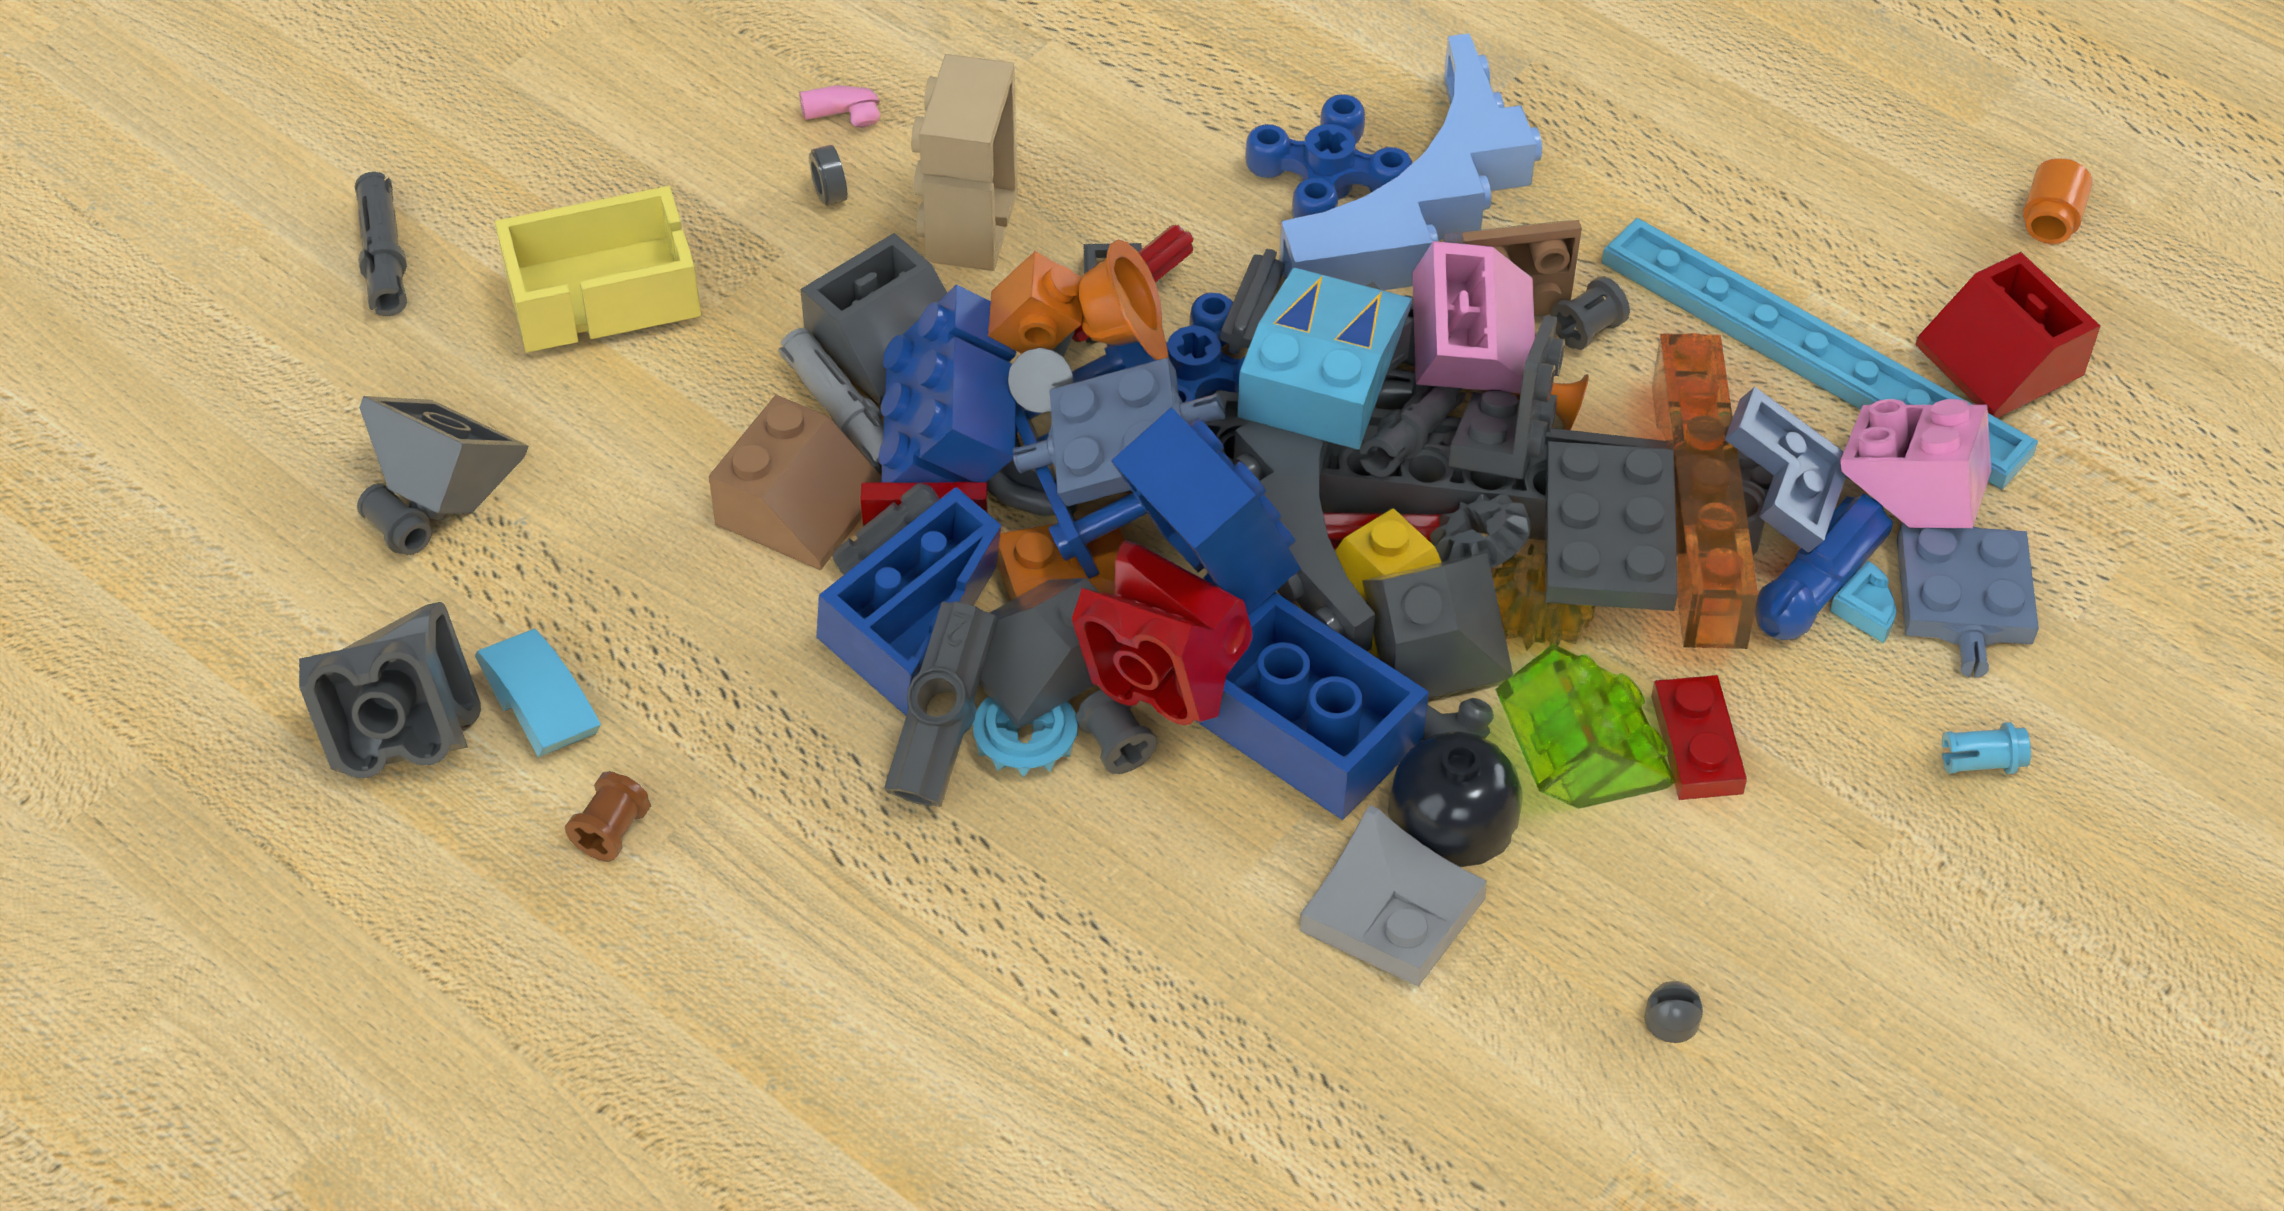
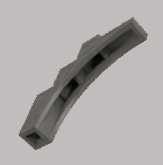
M1374 282L1366 285L1367 287L1381 290ZM1408 316L1387 374L1408 358L1412 320ZM1254 421L1247 422L1235 430V448L1232 463L1236 465L1241 461L1266 489L1267 492L1264 495L1282 516L1279 520L1296 539V542L1289 549L1301 567L1277 591L1288 601H1296L1305 612L1362 649L1369 651L1372 649L1375 613L1344 572L1328 538L1319 498V481L1327 451L1332 442Z

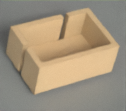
M945 54L938 77L930 76L926 84L924 98L925 117L916 116L912 129L911 149L912 152L920 153L921 159L918 161L915 170L914 194L923 196V202L920 204L917 216L916 233L918 237L925 238L926 260L928 262L995 271L1005 237V227H1008L1018 193L1014 63Z

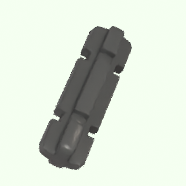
M919 483L914 485L901 496V504L897 505L893 502L857 531V539L855 541L849 538L836 548L832 558L841 573L845 575L939 501L940 498L928 484Z

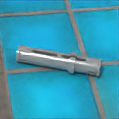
M799 328L793 330L781 341L783 347L778 350L780 356L794 369L801 378V381L820 405L829 413L839 429L879 474L882 475L879 451L883 443L884 422L881 420L882 414L880 409L872 400L864 399L858 393L834 360L820 346V343L809 329Z

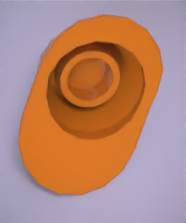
M1118 239L1109 245L1107 258L1086 272L1080 280L1079 299L1083 311L1082 329L1093 341L1114 346L1139 342L1155 361L1168 358V349L1162 328L1161 300L1156 283L1138 251L1128 242Z

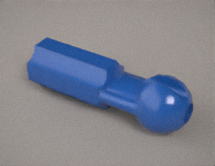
M1864 493L1860 497L1847 496L1834 510L1824 541L1809 553L1800 548L1795 559L1778 578L1761 588L1754 601V614L1758 627L1764 633L1775 639L1791 640L1801 637L1810 630L1819 611L1836 592L1843 588L1890 535L1893 521L1886 515L1883 506L1878 501Z

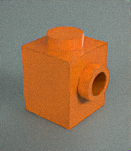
M1034 251L991 291L988 336L1021 354L1036 348L1053 350L1082 324L1083 311L1079 299V283L1082 277L1072 272L1069 268L1059 265Z

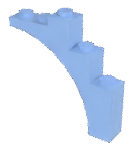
M1470 33L1448 36L1444 81L1450 108L1444 125L1427 150L1398 177L1365 197L1326 212L1281 222L1279 261L1285 263V270L1283 272L1285 280L1294 267L1363 286L1374 282L1381 290L1413 286L1412 272L1433 241L1438 242V240L1444 239V234L1481 230L1483 210L1490 209L1491 191L1531 185L1534 162L1540 161L1542 157L1540 133L1537 127L1529 126L1521 105L1504 108L1500 92L1492 91L1487 58L1485 55H1478Z

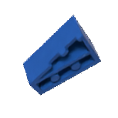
M955 487L819 594L816 638L907 716L909 709L907 703L908 687L912 679L921 671L941 603L957 601L974 606L996 569L1002 525Z

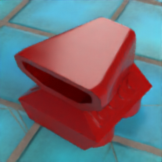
M1127 540L1123 541L1116 556L1114 595L1082 588L1071 619L1093 684L1098 685L1107 696L1120 704L1133 706L1137 705L1139 701L1151 704L1167 720L1184 726L1192 724L1194 720L1202 722L1218 717L1226 675L1248 649L1252 640V629L1246 606L1242 599L1149 549Z

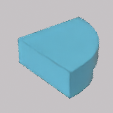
M1867 561L1833 597L1830 612L1884 643L1891 632L1896 616V606L1893 595L1888 587V578L1877 566Z

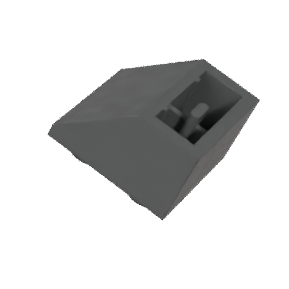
M895 233L800 289L804 328L809 329L813 333L820 346L834 360L842 372L879 405H881L885 395L886 368L883 366V356L889 342L896 335H903L918 321L929 304L937 303L947 294L932 264Z

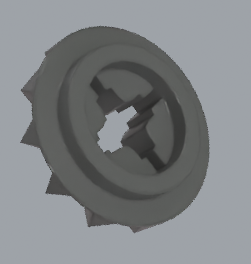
M1481 494L1475 502L1468 505L1458 502V510L1455 513L1439 516V527L1430 534V538L1442 562L1487 553L1490 568L1513 557L1525 545L1531 532V521L1523 503L1512 502L1507 494L1499 495L1492 500ZM1483 528L1487 531L1488 535L1484 537L1480 532L1476 533V530Z

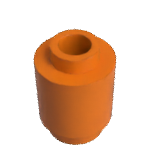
M2055 158L2041 163L2036 169L2023 210L2026 230L2034 239L2047 244H2059L2068 240L2079 229L2093 185L2092 176L2083 165L2071 159Z

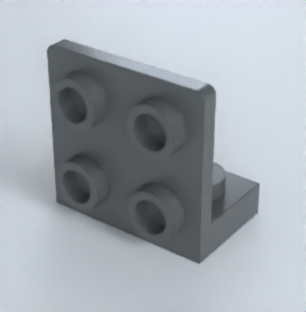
M1544 315L1525 361L1520 400L1515 395L1505 391L1473 392L1451 442L1448 466L1523 479L1530 458L1541 459L1547 431L1551 432L1555 419L1557 395H1552L1551 391L1554 376H1559L1565 348V339L1555 338L1557 317Z

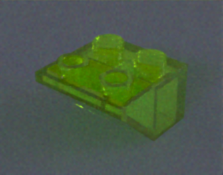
M1552 644L1495 689L1539 792L1581 809L1664 790L1676 782L1665 759L1669 753L1668 747L1661 735L1649 725L1641 707L1645 704L1644 696L1637 684L1623 673L1616 675L1598 666L1592 658L1585 654L1578 656Z

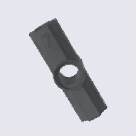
M957 601L941 603L921 671L912 679L908 687L907 703L909 709L884 789L887 793L908 802L927 807H942L963 735L971 728L975 720L976 706L974 699L998 624V619L995 615L985 612L977 606ZM942 692L957 694L956 703L947 714L942 716H930L927 714V706L936 694Z

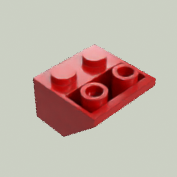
M2019 252L1975 273L1920 333L1915 346L1976 405H1987L1988 413L1999 418L2084 376L2101 325L2022 252Z

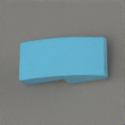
M535 628L476 652L475 658L503 711L513 709L538 758L597 733L601 723L590 703L563 661Z

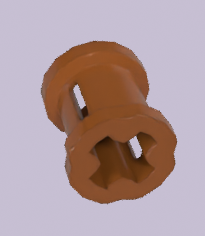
M608 771L603 772L595 782L596 794L582 813L573 814L565 825V833L579 850L588 856L602 861H612L623 849L621 838L634 819L643 818L651 807L647 792L637 782L625 775Z

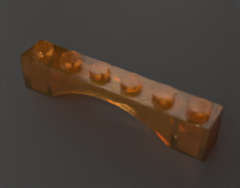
M1660 333L1652 392L1656 426L1662 431L1667 448L1674 449L1678 609L1683 648L1748 649L1758 599V590L1738 451L1736 447L1725 440L1733 416L1721 335Z

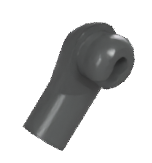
M1470 698L1461 702L1459 711L1456 713L1442 714L1427 704L1423 741L1436 734L1455 731L1479 735L1485 739L1490 734L1488 725L1494 718L1493 710L1489 704L1477 698Z

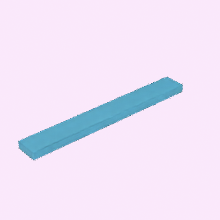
M1636 218L1604 248L1602 264L1860 410L1863 405H1871L1874 402L1886 399L1900 400L1906 405H1933L1936 402L1947 399L1965 401L1639 218ZM1988 413L1991 474L1988 482L2003 490L2034 456L2038 441Z

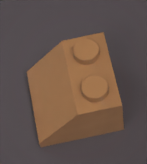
M775 395L709 475L715 525L818 570H822L833 556L834 550L843 543L862 518L860 502L861 483L881 482L882 476L829 416Z

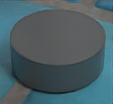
M831 144L812 149L811 153H809V166L814 187L820 201L825 205L846 201L848 192L845 174L835 147Z

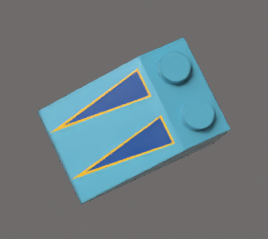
M1293 267L1260 320L1239 374L1238 417L1359 450L1410 311L1412 298Z

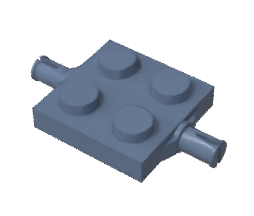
M1169 358L1160 359L1049 390L1052 425L1047 440L1022 447H1014L1013 459L1016 469L1020 474L1054 464L1057 494L1066 507L1131 490V488L1111 462L1116 455L1171 407L1190 425L1197 418L1204 423L1224 420L1225 410L1220 395L1215 393L1208 397L1183 403L1178 394L1175 368Z
M1901 523L1897 536L1905 636L1939 638L1953 644H1958L1960 647L1961 672L1963 675L1970 677L1974 668V678L1981 677L1989 671L1986 646L2000 642L2034 643L2039 626L2027 531L1987 529L1974 526L1973 528H1909L1904 523Z

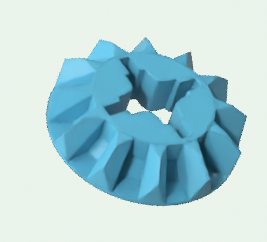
M988 696L978 707L973 722V735L976 740L979 756H988L992 759L997 771L1006 766L1017 768L1023 777L1030 768L1041 766L1051 772L1057 759L1060 757H1070L1073 742L1076 736H1078L1075 711L1071 704L1066 701L1029 723L1032 724L1033 729L1031 740L1028 743H1021V740H1018L1017 733L1019 729Z

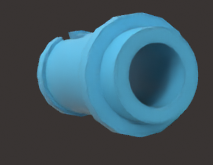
M2011 722L2002 723L1998 730L1958 733L1949 731L1944 732L1942 736V747H1949L1950 752H1952L1942 753L1944 767L1948 774L1957 773L1958 771L2004 768L2006 774H2016L2018 767H2028L2030 764L2031 746L2028 732L2024 727L2015 728Z

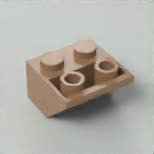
M1579 220L1444 234L1443 242L1494 247L1532 277L1534 316L1549 315L1551 308L1560 300L1571 301L1582 231Z

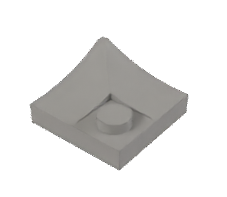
M1370 805L1333 869L1301 912L1300 931L1419 987L1485 900L1487 881L1433 852L1401 829L1380 809Z

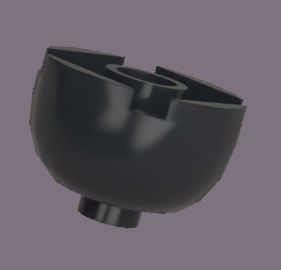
M1455 731L1436 734L1411 748L1397 766L1389 797L1388 814L1389 818L1401 829L1444 859L1459 867L1479 865L1503 853L1511 843L1512 834L1518 828L1523 800L1522 787L1515 766L1496 744L1479 735Z

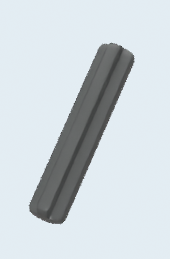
M1266 249L1264 255H1253L1220 331V340L1229 344L1228 351L1233 354H1240L1242 347H1250L1257 326L1270 306L1285 270V263L1276 259L1277 251L1273 249Z

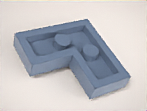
M1753 387L1739 400L1725 440L1736 447L1743 455L1752 459L1774 475L1759 517L1775 528L1780 534L1786 536L1809 553L1822 543L1826 537L1846 475L1841 472L1840 462L1844 451L1758 388Z

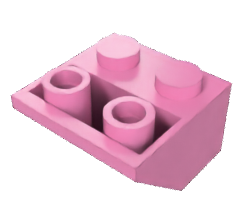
M1433 241L1412 272L1416 385L1521 393L1525 361L1535 340L1532 277L1494 247Z
M1886 399L1874 402L1871 405H1863L1840 460L1841 472L1909 528H1973L1991 474L1987 405H1969L1966 401L1959 399L1942 400L1933 405H1906L1900 400Z

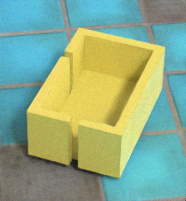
M670 186L495 221L504 272L525 353L579 342L577 333L588 331L590 339L701 316L695 265L684 230H682L681 220Z

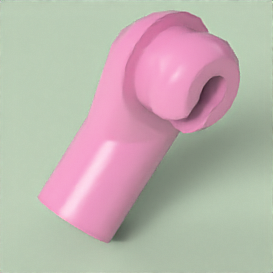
M835 85L799 93L801 109L805 120L850 112V121L855 127H867L876 124L880 119V112L877 108V104L880 101L874 91L869 88Z

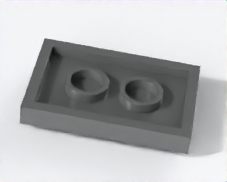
M1548 441L1545 486V603L1674 611L1678 595L1674 449Z

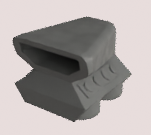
M442 602L424 605L341 650L299 659V688L331 770L345 773L355 778H369L377 775L386 764L408 760L417 765H432L440 762L449 751L468 748L461 727L471 725L477 720L481 712V703L449 613Z

